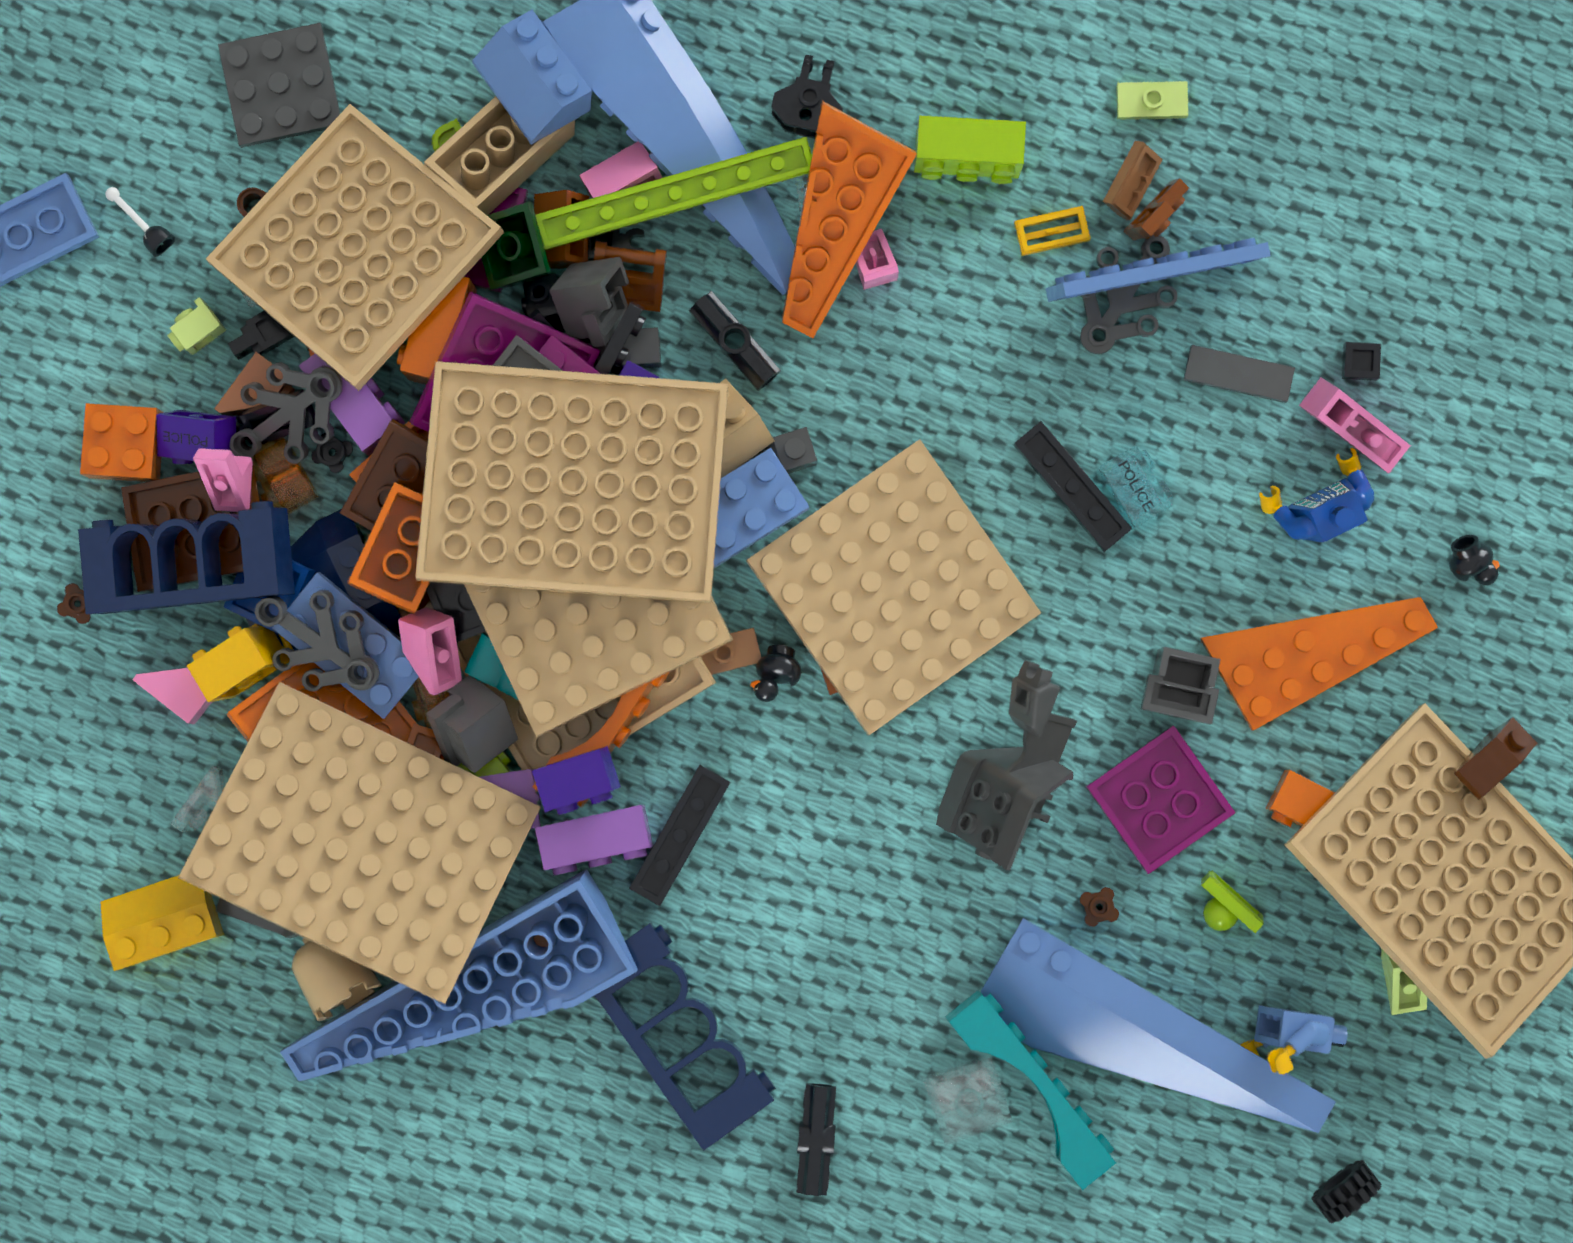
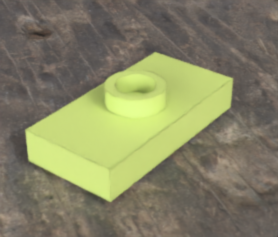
M1187 81L1123 82L1116 85L1117 120L1178 119L1188 117Z

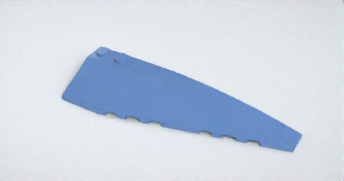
M579 0L542 22L590 89L603 102L600 107L610 117L615 114L628 128L625 133L634 142L638 141L644 144L651 151L649 157L667 176L747 154L711 90L651 0ZM766 187L703 204L706 208L703 213L712 223L717 220L731 234L728 239L737 248L745 249L752 256L751 263L782 295H785L788 290L795 247Z
M585 869L484 927L445 1005L393 981L283 1048L280 1053L297 1080L303 1081L340 1071L344 1067L359 1063L362 1065L392 1054L395 1056L417 1047H428L479 1033L483 1029L494 1026L501 1027L512 1024L516 1020L531 1016L534 1018L545 1015L549 1011L577 1006L634 974L638 969L605 897L588 870ZM536 935L543 936L548 941V946H538L533 937Z
M1024 918L980 991L984 997L990 993L1003 1008V1011L998 1015L1006 1025L1013 1021L1026 1037L1022 1042L1031 1048L1319 1133L1336 1101L1288 1073L1283 1075L1279 1074L1278 1071L1272 1073L1268 1061Z

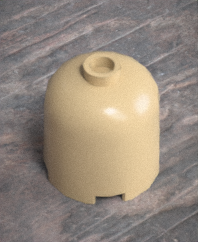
M305 938L302 939L305 945L297 950L292 960L294 976L317 1021L333 1017L330 1010L342 1004L346 1010L372 995L375 992L373 988L381 986L373 970Z

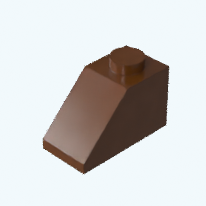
M1512 717L1489 732L1454 774L1479 800L1520 765L1537 745V742Z

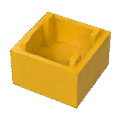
M259 624L243 629L240 626H236L228 631L227 634L230 638L208 652L200 649L192 655L194 661L188 664L187 668L208 703L234 698L278 670L273 665L272 658L275 652L282 649L283 646L273 631ZM281 653V662L284 665L290 662L288 655Z

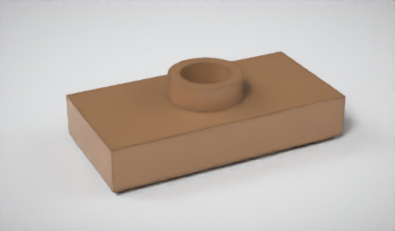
M1135 140L1103 202L1117 215L1131 221L1163 159L1144 142Z
M754 628L730 633L733 638L732 641L701 656L711 675L758 663L761 659V654Z

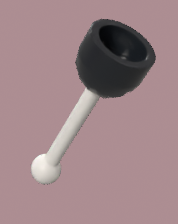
M110 187L106 190V198L110 201H115L145 232L143 243L154 257L161 256L174 243L175 237L162 226L149 227L120 197L117 188Z

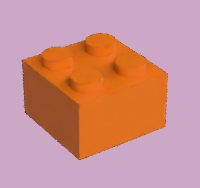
M86 403L80 474L91 479L138 482L159 480L162 457L157 456L156 414L164 412L158 408Z

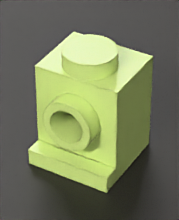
M200 297L194 301L198 306L196 309H186L175 318L174 321L176 323L170 327L172 332L167 335L180 352L186 349L192 355L226 331L207 303Z

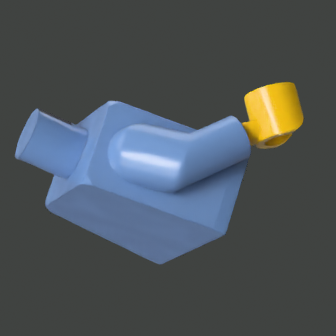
M1259 1005L1255 1038L1240 1045L1258 1056L1256 1048L1260 1046L1264 1048L1269 1045L1282 1047L1268 1053V1062L1272 1073L1278 1071L1279 1074L1283 1075L1293 1070L1290 1059L1292 1055L1299 1056L1304 1050L1329 1054L1331 1046L1344 1047L1347 1041V1028L1344 1025L1334 1024V1017Z

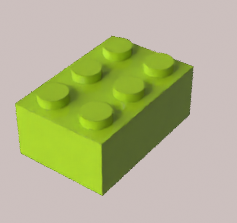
M919 115L916 130L915 151L917 155L914 162V173H921L922 178L929 180L942 179V174L956 175V180L964 182L977 181V176L991 177V182L1012 183V178L1019 179L1024 165L1026 122Z

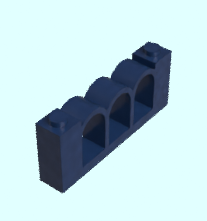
M273 501L251 503L252 509L238 511V514L217 513L209 516L204 521L173 518L164 521L160 526L149 524L114 526L113 520L92 521V528L78 529L85 614H111L295 594L287 508L274 507ZM231 523L239 532L241 540L244 583L223 585L219 538L222 530ZM187 529L195 542L199 588L178 590L174 551L175 541L178 534L182 530ZM139 534H142L150 547L154 593L134 595L130 552L134 539Z
M651 922L625 940L638 969L637 972L596 994L595 997L704 1151L773 1102L774 1096L771 1092L776 1088L764 1071L758 1075L753 1068L746 1073L745 1057L733 1042L725 1039H715L717 1034V1018L713 1009L704 1001L696 998H686L689 991V980L684 968L677 961L665 957L671 953L668 945L673 941L661 924L655 928ZM653 966H665L672 969L680 980L681 991L678 998L647 1022L637 1027L614 992ZM683 1007H693L700 1010L706 1015L709 1022L710 1032L708 1037L698 1047L666 1068L643 1034ZM721 1048L729 1051L738 1063L739 1072L737 1078L731 1085L695 1109L672 1075L708 1050Z

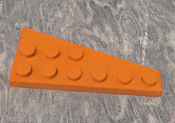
M822 101L782 315V323L811 338H814L917 155L915 150Z
M1417 597L1200 638L1210 657L1220 659L1218 672L1249 727L1254 731L1437 629L1438 626L1422 598Z

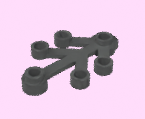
M1154 235L1147 240L1145 239L1140 250L1142 255L1140 260L1153 258L1154 264H1157V258L1169 255L1170 246L1168 241L1162 236L1155 237ZM1158 243L1162 247V253L1153 254L1150 251V245ZM1105 247L1099 251L1096 262L1100 268L1117 264L1119 256L1115 249ZM1104 253L1111 254L1114 258L1113 263H1103L1101 255ZM1141 284L1107 290L1109 308L1103 317H1101L1096 299L1097 293L1082 295L1088 322L1082 328L1080 334L1083 347L1090 353L1103 354L1113 347L1115 340L1139 335L1142 337L1153 336L1158 329V321L1149 314L1140 317L1136 323L1116 326L1114 324L1120 315L1158 306L1161 308L1172 307L1178 298L1175 288L1165 285L1157 292L1134 296ZM1163 291L1170 292L1172 301L1169 303L1163 302L1160 298V293ZM1144 320L1151 321L1153 330L1150 332L1144 331L1141 328V322ZM1101 330L1105 335V339L1101 342L1095 341L1092 337L1093 331Z
M278 362L267 369L266 378L268 382L274 386H281L286 383L306 388V390L298 396L265 390L258 382H251L245 385L240 392L241 399L245 404L250 406L263 404L281 409L253 430L245 428L235 433L230 439V449L235 456L253 457L260 452L262 441L290 420L288 444L284 448V456L290 463L296 464L304 460L309 453L308 446L303 442L306 408L316 401L315 424L310 428L309 434L313 442L325 444L334 436V428L329 423L331 401L340 396L343 383L340 375L330 367H318L308 374L290 370L285 363ZM275 369H279L282 372V380L275 376ZM323 378L327 379L330 383V389L323 387ZM249 388L256 391L257 399H253L249 395ZM318 427L325 430L326 438L318 434ZM245 437L250 438L253 447H249L246 444ZM293 446L300 450V457L293 454Z
M319 590L310 597L309 603L315 611L320 634L289 613L286 603L278 596H268L257 603L255 616L262 625L271 627L279 624L312 647L300 650H292L285 647L275 652L272 661L278 670L287 671L295 665L331 660L341 667L340 669L323 672L319 668L310 669L302 677V684L305 689L314 692L323 686L347 683L353 689L362 691L373 687L377 683L380 674L379 667L372 657L365 655L360 632L364 619L358 611L350 610L340 617L339 625L342 631L346 632L349 654L339 648L330 610L334 605V597L331 592ZM318 595L326 598V607L318 605ZM270 604H275L278 607L279 613L277 616L270 613ZM348 616L355 618L357 624L355 628L348 626L346 622ZM281 653L288 655L290 659L289 665H284L281 662ZM358 666L366 668L367 677H361L358 674ZM310 674H314L319 678L318 686L310 682Z

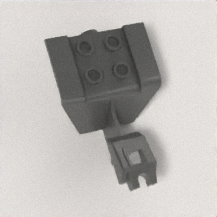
M1027 660L1024 661L1018 676L1012 680L1009 716L1015 725L1024 729L1023 747L968 750L962 753L957 760L941 801L936 825L945 831L957 835L976 848L975 853L978 856L992 860L1009 871L1030 819L1036 818L1048 823L1051 816L1041 811L1045 800H1052L1053 795L1051 793L1067 780H1073V771L1059 764V761L1077 720L1051 713L1060 687L1050 683L1052 671L1040 668L1039 664Z

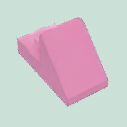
M198 448L193 460L215 511L238 512L249 510L252 458L233 456L231 450Z

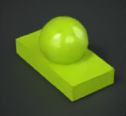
M1209 870L1201 879V886L1214 896V898L1206 903L1203 911L1204 920L1210 928L1217 931L1229 930L1239 919L1256 933L1264 925L1263 915L1213 870Z

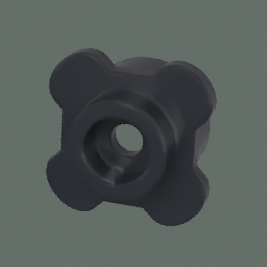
M326 432L321 437L326 438ZM334 435L325 444H318L316 450L312 452L311 458L314 463H322L328 466L331 472L339 473L344 468L343 462L345 458L353 452V446L349 441L342 442L335 438ZM331 449L335 450V455L333 456L329 455Z

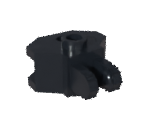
M805 55L800 77H796L794 84L774 93L771 115L785 132L815 139L822 101L843 112V108L831 94L830 81L835 61L826 60L822 70V80L819 82L809 79L814 61L813 56ZM806 116V117H809L810 119L807 120V121H804V120L801 119V117Z

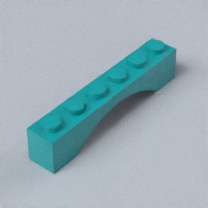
M977 990L946 1015L945 1018L971 1050L988 1053L1007 1061L1022 1071L1036 1085L1045 1099L1052 1117L1055 1133V1156L1081 1189L1084 1190L1116 1164L1110 1155L1115 1149L1102 1133L1095 1137L1088 1128V1125L1093 1121L1080 1105L1073 1109L1065 1098L1070 1095V1092L1057 1077L1051 1081L1043 1070L1048 1065L1035 1049L1030 1053L1025 1049L1021 1042L1026 1037L1012 1021L1006 1025L998 1015L1003 1011V1008L990 993L984 997Z

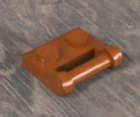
M596 241L594 260L621 257L624 263L653 266V273L625 270L629 283L621 287L628 306L633 301L644 307L643 310L660 312L667 250L656 249L655 252L626 249L607 246V242Z

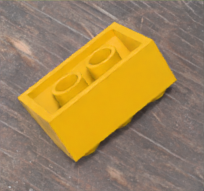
M179 875L100 902L103 939L114 971L125 969L224 935L211 893L179 879Z

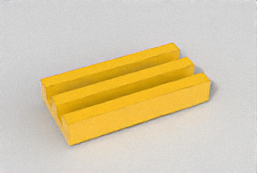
M1083 206L1014 221L1021 256L1091 240ZM1077 216L1079 221L1030 233L1024 232V227ZM1078 229L1081 230L1079 235L1030 246L1027 245L1029 240Z

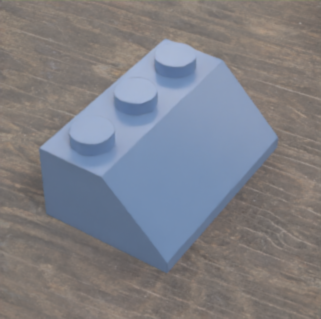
M533 10L503 25L472 60L474 67L531 145L591 111L592 90Z

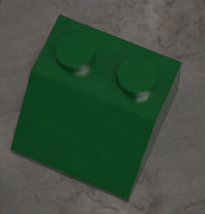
M532 201L487 215L504 231L503 235L481 257L490 290L517 286L542 278L551 272Z

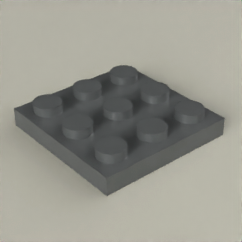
M321 23L218 44L238 144L241 148L326 130L341 114Z

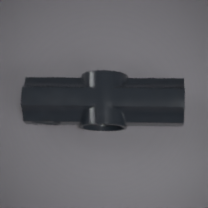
M712 291L701 297L689 309L690 314L716 342L722 353L730 358L757 391L768 385L781 372L778 366L751 337L748 329L738 322ZM732 333H738L744 337L745 342L742 347L731 349L726 346L725 339Z
M806 1083L803 1101V1122L800 1121L797 1154L800 1155L796 1193L812 1196L827 1195L830 1157H833L836 1125L833 1124L836 1086Z

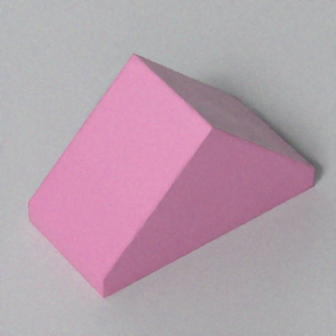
M882 229L873 231L856 262L863 290L897 281L898 266Z

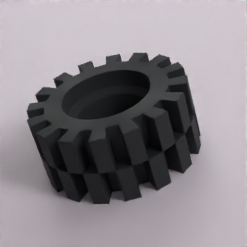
M1358 1160L1353 1164L1347 1165L1345 1169H1341L1336 1175L1329 1178L1326 1183L1320 1185L1319 1189L1313 1193L1311 1199L1328 1222L1335 1223L1336 1221H1341L1344 1217H1349L1353 1211L1361 1209L1363 1204H1367L1371 1200L1370 1198L1378 1193L1382 1184L1364 1160Z

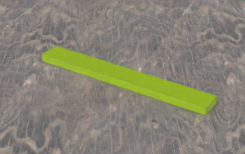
M807 136L536 214L544 249H552L809 174L812 158Z

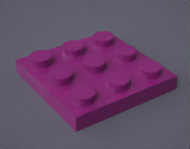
M1174 725L1086 786L1089 793L1147 874L1159 868L1235 814L1231 805Z

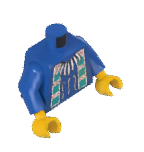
M1350 448L1352 453L1350 459L1342 460L1339 454L1336 455L1340 470L1343 475L1348 476L1347 478L1289 506H1282L1280 489L1276 486L1270 487L1272 497H1265L1261 492H1259L1262 511L1267 514H1274V519L1290 537L1296 540L1325 542L1368 520L1365 511L1370 508L1374 501V491L1365 473L1361 470L1362 466L1356 450Z

